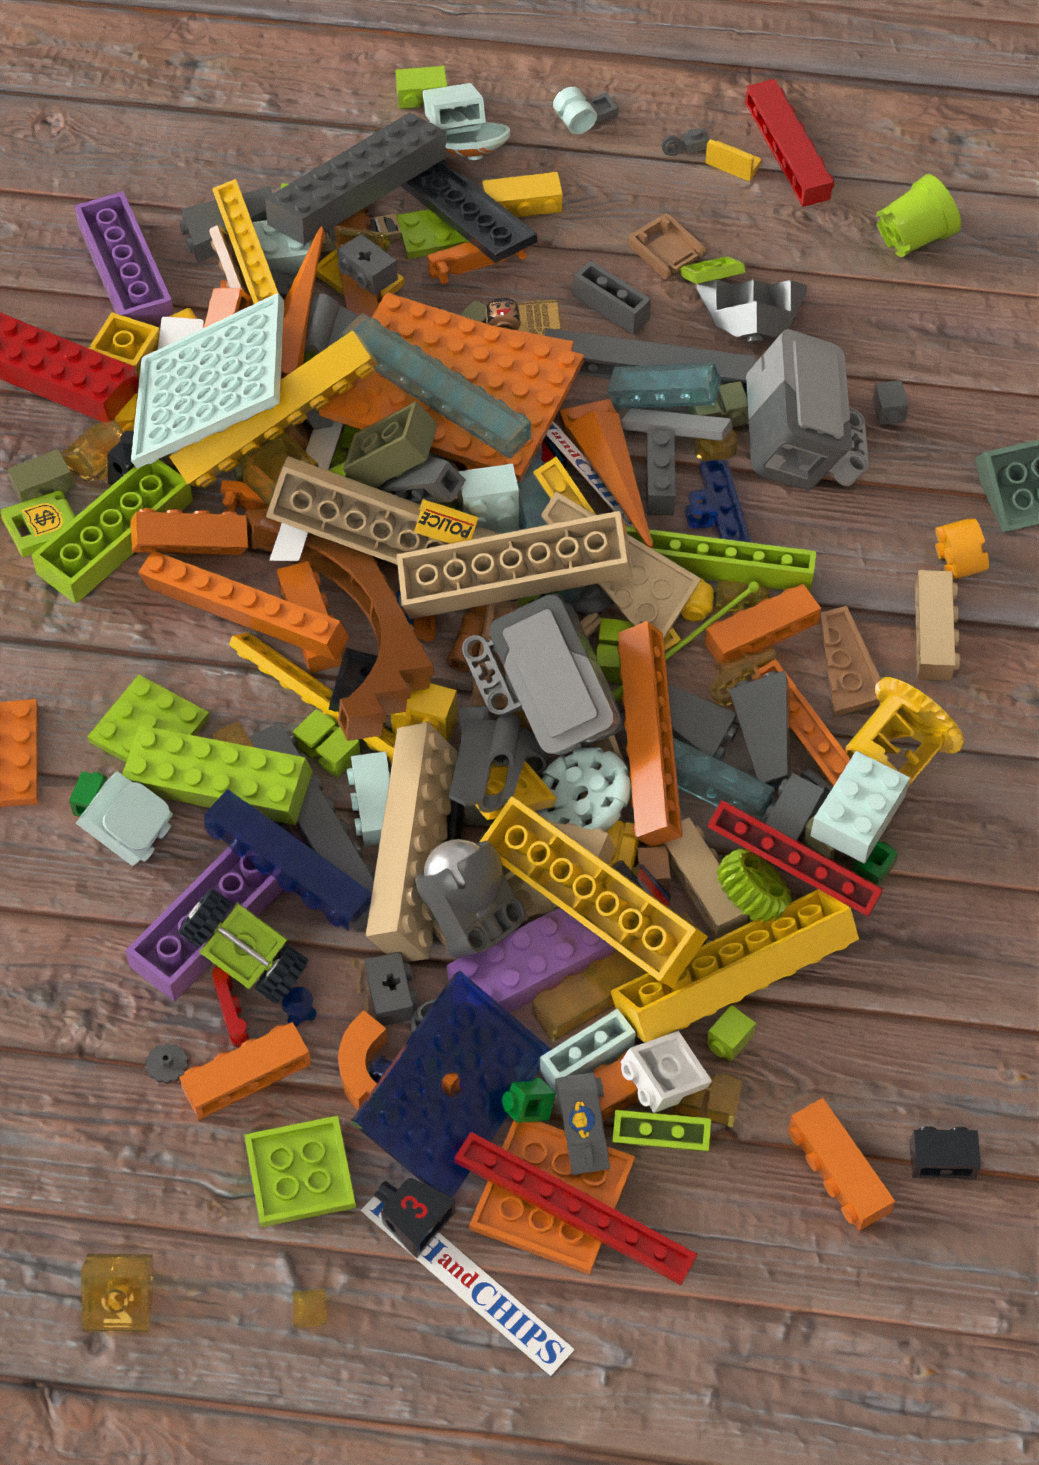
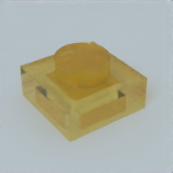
M325 1289L292 1291L294 1328L327 1325Z

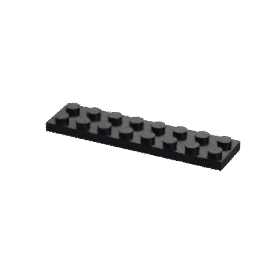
M445 160L438 162L401 185L495 263L537 242L536 232Z

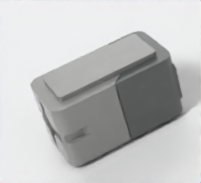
M784 330L746 375L752 468L762 477L806 490L812 489L828 472H832L837 482L841 485L851 486L868 469L869 463L864 417L858 410L849 407L844 352L834 343L794 330Z
M560 595L544 596L492 622L489 629L491 641L478 635L469 636L465 639L462 646L463 655L488 709L500 716L513 714L523 709L540 747L545 752L558 756H568L573 754L574 750L591 746L618 733L624 725L623 715L599 663H597L598 660L574 608L566 603ZM476 642H482L484 645V652L479 657H474L472 654V647ZM496 653H498V655H499V657H500V659H501V661H502V664L504 665V668H505V670H506V674H505V672H504V670H503V667H502V665H501V663H500V661H499L498 656H497ZM485 663L488 670L495 672L492 676V682L484 680V677L488 675L486 668L482 665L477 666V664ZM505 694L508 698V705L505 709L498 710L495 705L498 696Z

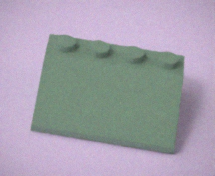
M1039 440L983 452L975 457L981 485L1002 532L1038 525Z

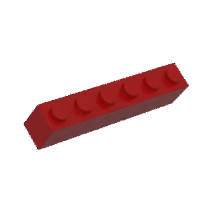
M775 79L748 85L745 105L802 207L830 200L832 189L834 188L833 176L826 171L822 157L817 155L812 139H808L805 133L803 123L799 122L796 118L794 108L787 102L783 88H779Z
M721 800L707 825L708 828L866 916H870L884 891V888L725 800Z

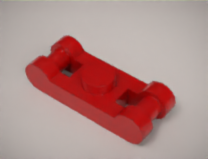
M216 966L212 970V978L231 1043L236 1048H240L245 1041L249 1040L247 1024L237 1016V1014L242 1013L238 996H231L230 994L233 989L231 976Z

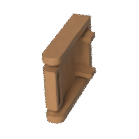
M668 213L663 214L630 234L627 240V245L664 279L671 277V274L674 275L679 272L682 266L690 265L697 261L698 257L701 258L706 255V248ZM659 230L664 233L647 244V238Z

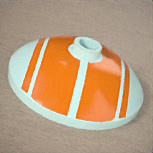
M486 122L482 123V128L478 130L446 135L447 152L456 156L468 157L469 160L481 159L483 155L495 151L509 139L511 135L510 128L504 124Z

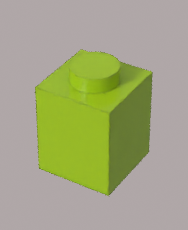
M731 1005L708 1030L707 1044L710 1050L718 1057H725L732 1062L754 1037L756 1022Z

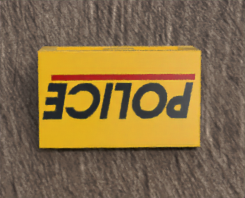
M422 499L419 508L421 511L414 529L415 533L449 544L472 539L478 521L477 516Z

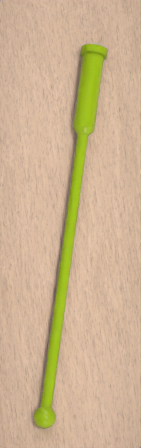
M755 581L751 582L748 589L665 654V661L750 593L757 592L760 588L759 584ZM623 684L612 692L617 703L622 699Z

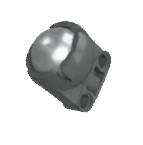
M455 839L440 844L427 858L424 871L415 878L416 889L421 899L434 914L447 940L448 950L455 958H463L487 950L511 934L525 919L524 906L516 899L503 874L500 857L488 841L475 844L471 841Z

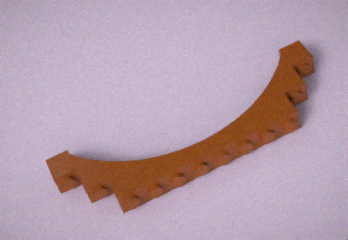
M269 508L247 510V538L252 549L261 548L272 552L282 523L266 517ZM308 532L298 562L309 561L312 569L317 570L335 582L352 597L369 619L376 635L379 649L378 658L361 686L348 698L340 699L338 723L347 741L381 736L382 726L386 722L388 714L406 712L407 699H410L411 691L429 689L431 676H434L433 661L426 656L423 643L418 641L413 625L409 624L406 619L404 608L399 606L396 601L395 592L390 590L387 584L385 574L380 572L377 559L372 557V555Z

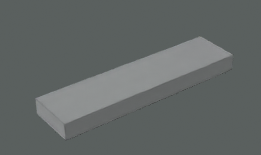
M631 408L621 420V426L624 430L647 432V430H675V436L722 441L732 428V420L730 418Z

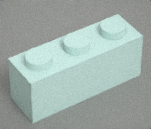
M386 752L351 756L352 768H347L349 786L355 785L356 793H350L353 811L358 810L360 817L354 819L356 836L363 837L364 847L380 845L390 780Z
M616 1009L541 1056L540 1074L556 1092L555 1078L591 1073L600 1065L610 1064L618 1059L621 1054L628 1051L629 1048L634 1047L636 1032L620 1011Z

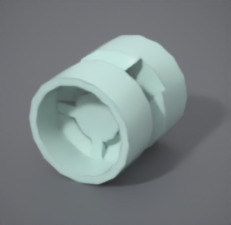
M577 87L563 89L553 101V108L573 134L585 133L592 128L597 120L596 111L586 101V97Z

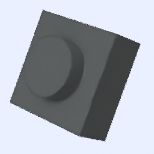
M607 92L586 100L597 113L596 123L619 114L618 106Z

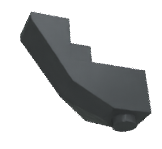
M716 279L697 284V291L716 326L736 337L746 339L749 344H761L763 339L775 337L791 326L807 292V285L792 280L771 285L756 280L730 284Z

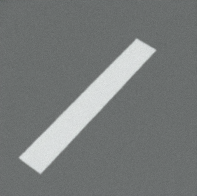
M334 421L331 427L317 430L313 428L303 462L328 470L343 423ZM282 523L269 561H299L308 532Z

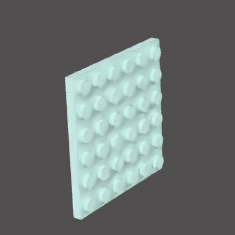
M279 293L142 357L131 462L136 468L152 464L161 457L170 453H176L187 445L200 442L211 434L222 432L229 426L240 421H246L253 415L264 410H270L280 403L284 300Z

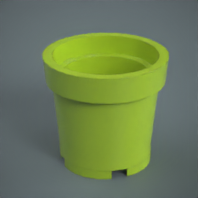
M931 174L921 177L912 184L909 191L876 213V217L880 216L877 227L884 242L888 247L894 246L898 250L895 254L899 257H904L910 252L937 239H947L961 230V218L953 197L943 183Z

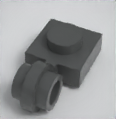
M695 128L687 133L680 134L681 139L675 135L665 137L661 147L663 152L669 156L677 155L683 150H686L687 154L705 150L710 138L705 128Z

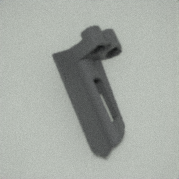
M326 294L312 296L304 357L309 350L319 354L352 330L359 335L364 318L340 306L335 299ZM315 408L306 413L307 419L304 420L305 422L308 421L315 430L331 427L334 423V420L319 416V410L316 411Z

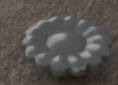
M165 1043L163 1046L157 1045L155 1050H151L149 1056L145 1059L147 1064L145 1069L149 1072V1077L154 1078L156 1082H164L166 1084L171 1081L175 1082L180 1076L184 1075L185 1070L188 1068V1056L185 1055L184 1049L179 1048L176 1044L170 1045Z

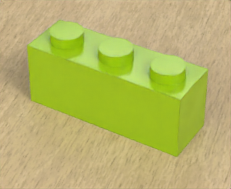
M615 1110L613 1143L709 1152L712 1119Z

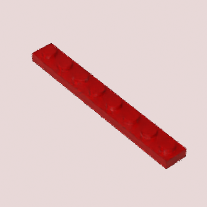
M470 1132L455 1156V1163L681 1286L697 1259V1253L473 1132Z

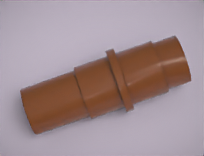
M487 605L472 607L462 617V625L446 659L448 666L458 672L466 673L470 670L463 655L462 646L465 639L469 636L478 635L482 637ZM476 642L472 647L474 657H476L480 649L481 642Z

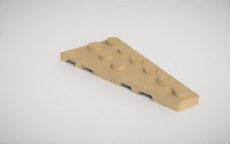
M557 491L541 514V518L547 525L595 516V514ZM627 534L633 577L597 584L633 626L648 621L663 633L664 640L701 582V578Z

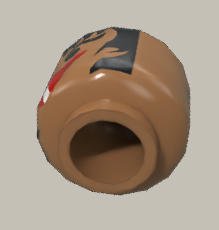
M499 297L492 300L486 306V324L513 330L519 329L521 324L518 304L514 300Z

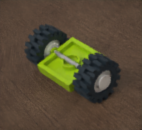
M210 888L188 914L189 916L184 920L178 933L198 948L204 944L200 954L248 989L259 978L260 980L257 982L255 990L274 1004H277L290 991V988L295 985L296 980L302 974L301 972L306 968L308 959L290 945H286L279 951L287 941V938L237 902L225 917L232 902L213 888Z

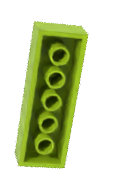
M159 459L152 464H146L140 468L134 466L31 555L36 574L73 603L77 604L135 553L132 552L131 519L134 514L146 508L162 513L173 509L184 510L193 502L191 486L186 483L182 475Z
M139 725L122 775L132 783L137 782L144 785L160 798L296 825L313 771L305 757Z

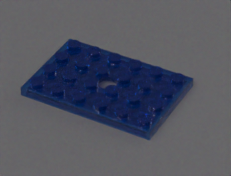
M458 971L453 975L350 1122L422 1183L453 1198L470 1173V1170L455 1163V1156L470 1132H473L491 1142L509 1115L504 1110L502 1103L504 1093L510 1091L512 1082L532 1081L540 1069V1057L552 1049L462 971ZM448 1073L456 1074L460 1078L461 1092L455 1098L446 1096L442 1090V1079Z

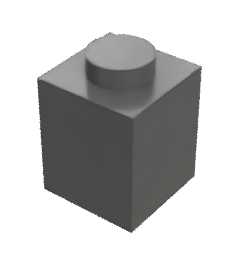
M902 380L875 383L872 401L879 425L905 422L908 401Z

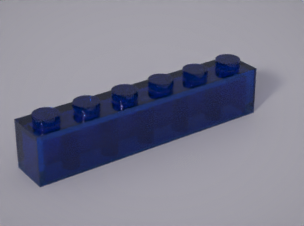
M227 789L204 814V827L212 838L216 840L222 839L237 856H245L251 860L259 872L264 875L269 873L277 879L278 884L284 890L295 892L302 897L301 899L306 906L313 910L317 908L324 913L327 920L334 926H342L349 931L370 906L372 892Z

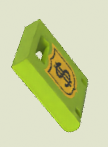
M56 491L1 509V518L22 558L32 555L76 517L62 491ZM22 519L30 532V535L21 537L17 528L22 527Z

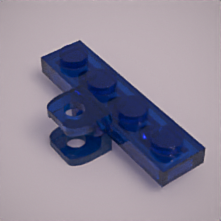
M727 459L701 461L699 470L705 489L689 493L688 499L690 504L685 507L684 511L688 526L692 528L713 527L715 522L719 539L752 543ZM702 499V502L697 503L696 500ZM692 514L701 515L702 518L696 519Z

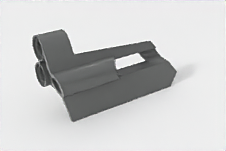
M514 714L502 715L497 720L466 719L449 798L464 806L478 804L479 810L484 813L496 811L514 795L524 761L530 765L536 774H540L547 768L549 753L542 750L534 733L521 727V720ZM492 764L501 767L509 765L504 789L496 795H488L487 789Z

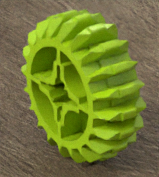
M738 848L723 858L722 863L718 865L719 868L716 872L718 875L717 880L722 885L721 890L727 894V899L734 903V907H738L743 915H749L751 920L761 919L764 924L774 917V921L782 916L786 909L785 907L789 906L792 902L791 892L786 887V881L780 877L781 873H778L774 869V865H770L766 859L759 857L748 849Z

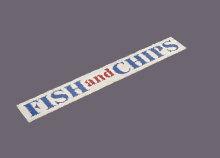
M553 421L546 435L614 512H621L627 527H633L586 457Z
M373 1197L360 1211L409 1252L383 1225L381 1210L385 1204L376 1197ZM440 1233L436 1235L418 1258L414 1257L550 1376L575 1350Z

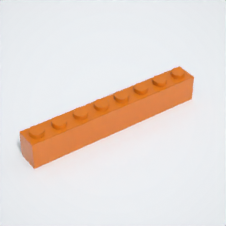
M154 550L151 551L138 572L149 590L334 661L337 660L350 638L340 620Z
M646 621L618 632L619 645L617 650L621 660L622 702L625 707L626 717L624 727L628 740L626 752L630 763L628 776L631 779V806L634 810L635 821L633 823V831L639 840L650 847H655L681 838L682 827L663 633Z

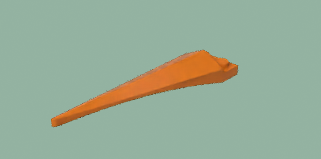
M322 226L319 228L284 300L286 312L283 315L281 379L299 368L304 362L310 305L325 235Z
M611 399L559 410V418L567 437L586 457L589 464L620 505L644 544L653 549L619 414L616 413Z

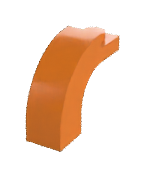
M363 1010L348 1026L339 1046L338 1063L342 1087L350 1103L359 1112L368 1105L374 1115L379 1118L384 1116L392 1123L400 1115L399 1101L379 1086L367 1072L368 1065L373 1056L388 1042L387 1030Z

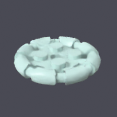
M599 747L578 748L573 751V754L566 757L562 755L555 759L542 773L544 776L542 781L549 789L553 783L558 784L555 790L550 789L557 800L553 807L535 811L552 822L561 824L568 822L581 828L591 830L598 828L606 832L621 817L620 812L623 806L626 807L631 794V779L627 776L628 769L616 754L611 751L603 752ZM601 763L599 771L596 770L598 765ZM588 791L585 799L577 801L580 793ZM555 807V810H553V811H551V812H548V811H547V810L552 809V808ZM592 818V823L586 825L584 821Z

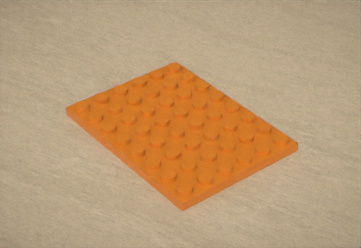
M386 292L361 335V338L379 363L374 367L376 371L365 379L359 377L351 383L353 387L341 395L336 393L328 398L330 403L319 410V416L363 430L417 401L437 423L430 453L476 468L513 464L516 480L521 482L584 363V355Z

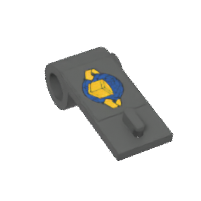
M593 1072L555 1078L556 1094L559 1108L562 1111L571 1174L576 1175L610 1169L599 1097L604 1096L601 1078H595Z

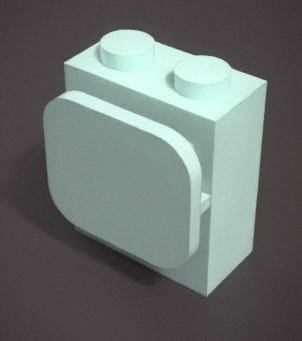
M471 83L423 90L425 115L429 119V123L445 130L446 135L478 130L482 128V123H486L483 97Z
M116 771L108 778L76 824L130 865L134 866L140 860L145 862L155 850V847L152 846L157 837L162 839L172 825L168 821L173 816V813L169 811L165 801L144 785L137 782L132 783Z

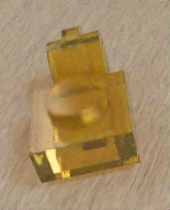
M718 580L715 610H721L743 593L746 583ZM760 586L757 592L750 593L729 611L738 612L743 610L744 603L754 607L760 601L766 598L770 599V594L765 587Z

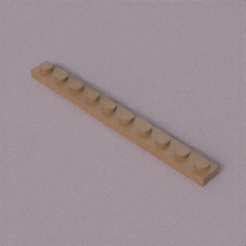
M214 226L209 230L213 240L211 241V246L220 258L218 264L228 279L226 282L227 288H241L251 297L229 234L220 226ZM303 422L296 426L290 424L283 429L285 432L284 436L290 443L294 442L301 448L308 445L310 439Z

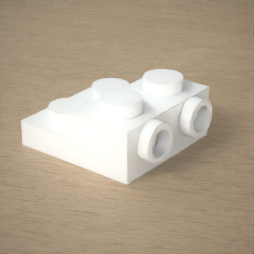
M679 1031L629 1048L621 1061L623 1076L629 1081L633 1080L638 1088V1098L641 1104L649 1106L653 1113L679 1104L683 1097L708 1088L712 1082Z

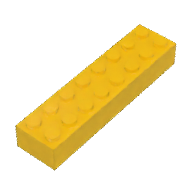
M352 330L281 379L280 403L275 407L259 412L246 421L235 423L222 432L211 434L200 442L187 445L169 457L188 485L206 488L217 480L216 475L225 470L227 473L235 469L240 464L238 460L245 455L251 457L262 449L261 444L269 439L273 442L284 435L283 429L290 424L296 426L307 419L306 413L314 408L318 411L330 403L328 398L336 393L341 395L353 387L351 383L359 377L365 379L376 371L374 367L379 363L361 336Z
M513 796L510 797L480 840V842L488 841L495 848L503 866L650 975L672 988L708 937Z
M818 889L791 902L789 906L785 907L786 909L782 916L774 921L773 917L770 921L763 924V920L757 919L701 946L673 988L646 973L611 990L615 1008L620 1011L636 1032L635 1035L644 1043L668 1035L676 1030L687 1028L692 1022L704 1016L713 1015L718 1009L730 1003L739 1002L744 996L756 990L765 989L772 982L791 976L797 970L809 964L817 963L823 957L835 951L843 950L849 944L859 940L851 908Z

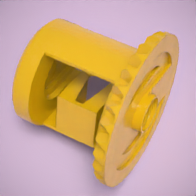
M884 677L879 680L875 688L876 699L880 701V706L847 744L845 750L850 759L858 751L898 771L887 760L889 757L884 753L898 754L901 750L890 743L892 739L914 738L922 744L914 753L910 749L904 752L903 755L908 761L898 771L910 777L909 787L938 751L940 753L945 752L946 754L957 753L964 746L965 740L954 720L931 698L908 683L895 678Z

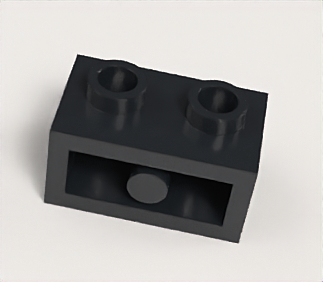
M931 1126L913 1130L910 1139L912 1178H977L981 1167L978 1130H969L966 1127L937 1130Z

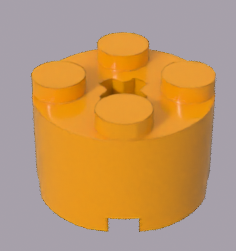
M967 518L935 528L939 543L935 544L938 558L940 560L945 559L946 565H944V570L952 571L953 580L989 569L988 552L984 553L982 545L985 543V539L976 519Z

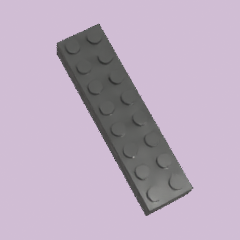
M410 112L405 114L403 117L265 198L267 225L303 245L307 244L315 238L321 226L324 232L330 230L447 157L446 131Z

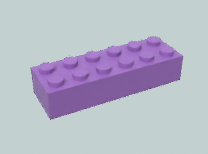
M118 192L74 205L79 229L115 313L153 326L161 325L162 317H169L174 314L172 299L124 192Z
M249 826L125 950L130 968L175 1002L213 963L200 954L204 944L198 948L178 933L184 920L189 916L188 914L210 888H213L232 902L225 917L237 902L258 917L297 877L295 859L253 827Z
M559 907L514 930L487 950L459 958L448 964V982L477 1029H480L617 958L622 953Z

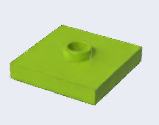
M729 256L690 264L680 268L681 277L695 284L716 279L721 280L725 277L746 273L744 263Z

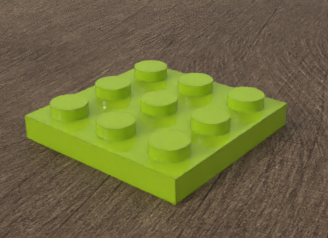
M138 674L87 737L89 743L126 763L139 725L196 736L210 719L208 711Z
M338 1115L244 1134L261 1228L356 1208Z

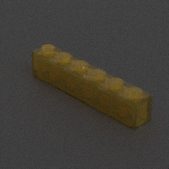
M686 912L680 915L693 926L698 928ZM615 949L611 956L602 961L596 960L592 962L585 971L578 975H569L554 989H546L540 992L532 1001V1015L551 1042H554L614 1007L610 991L648 972Z

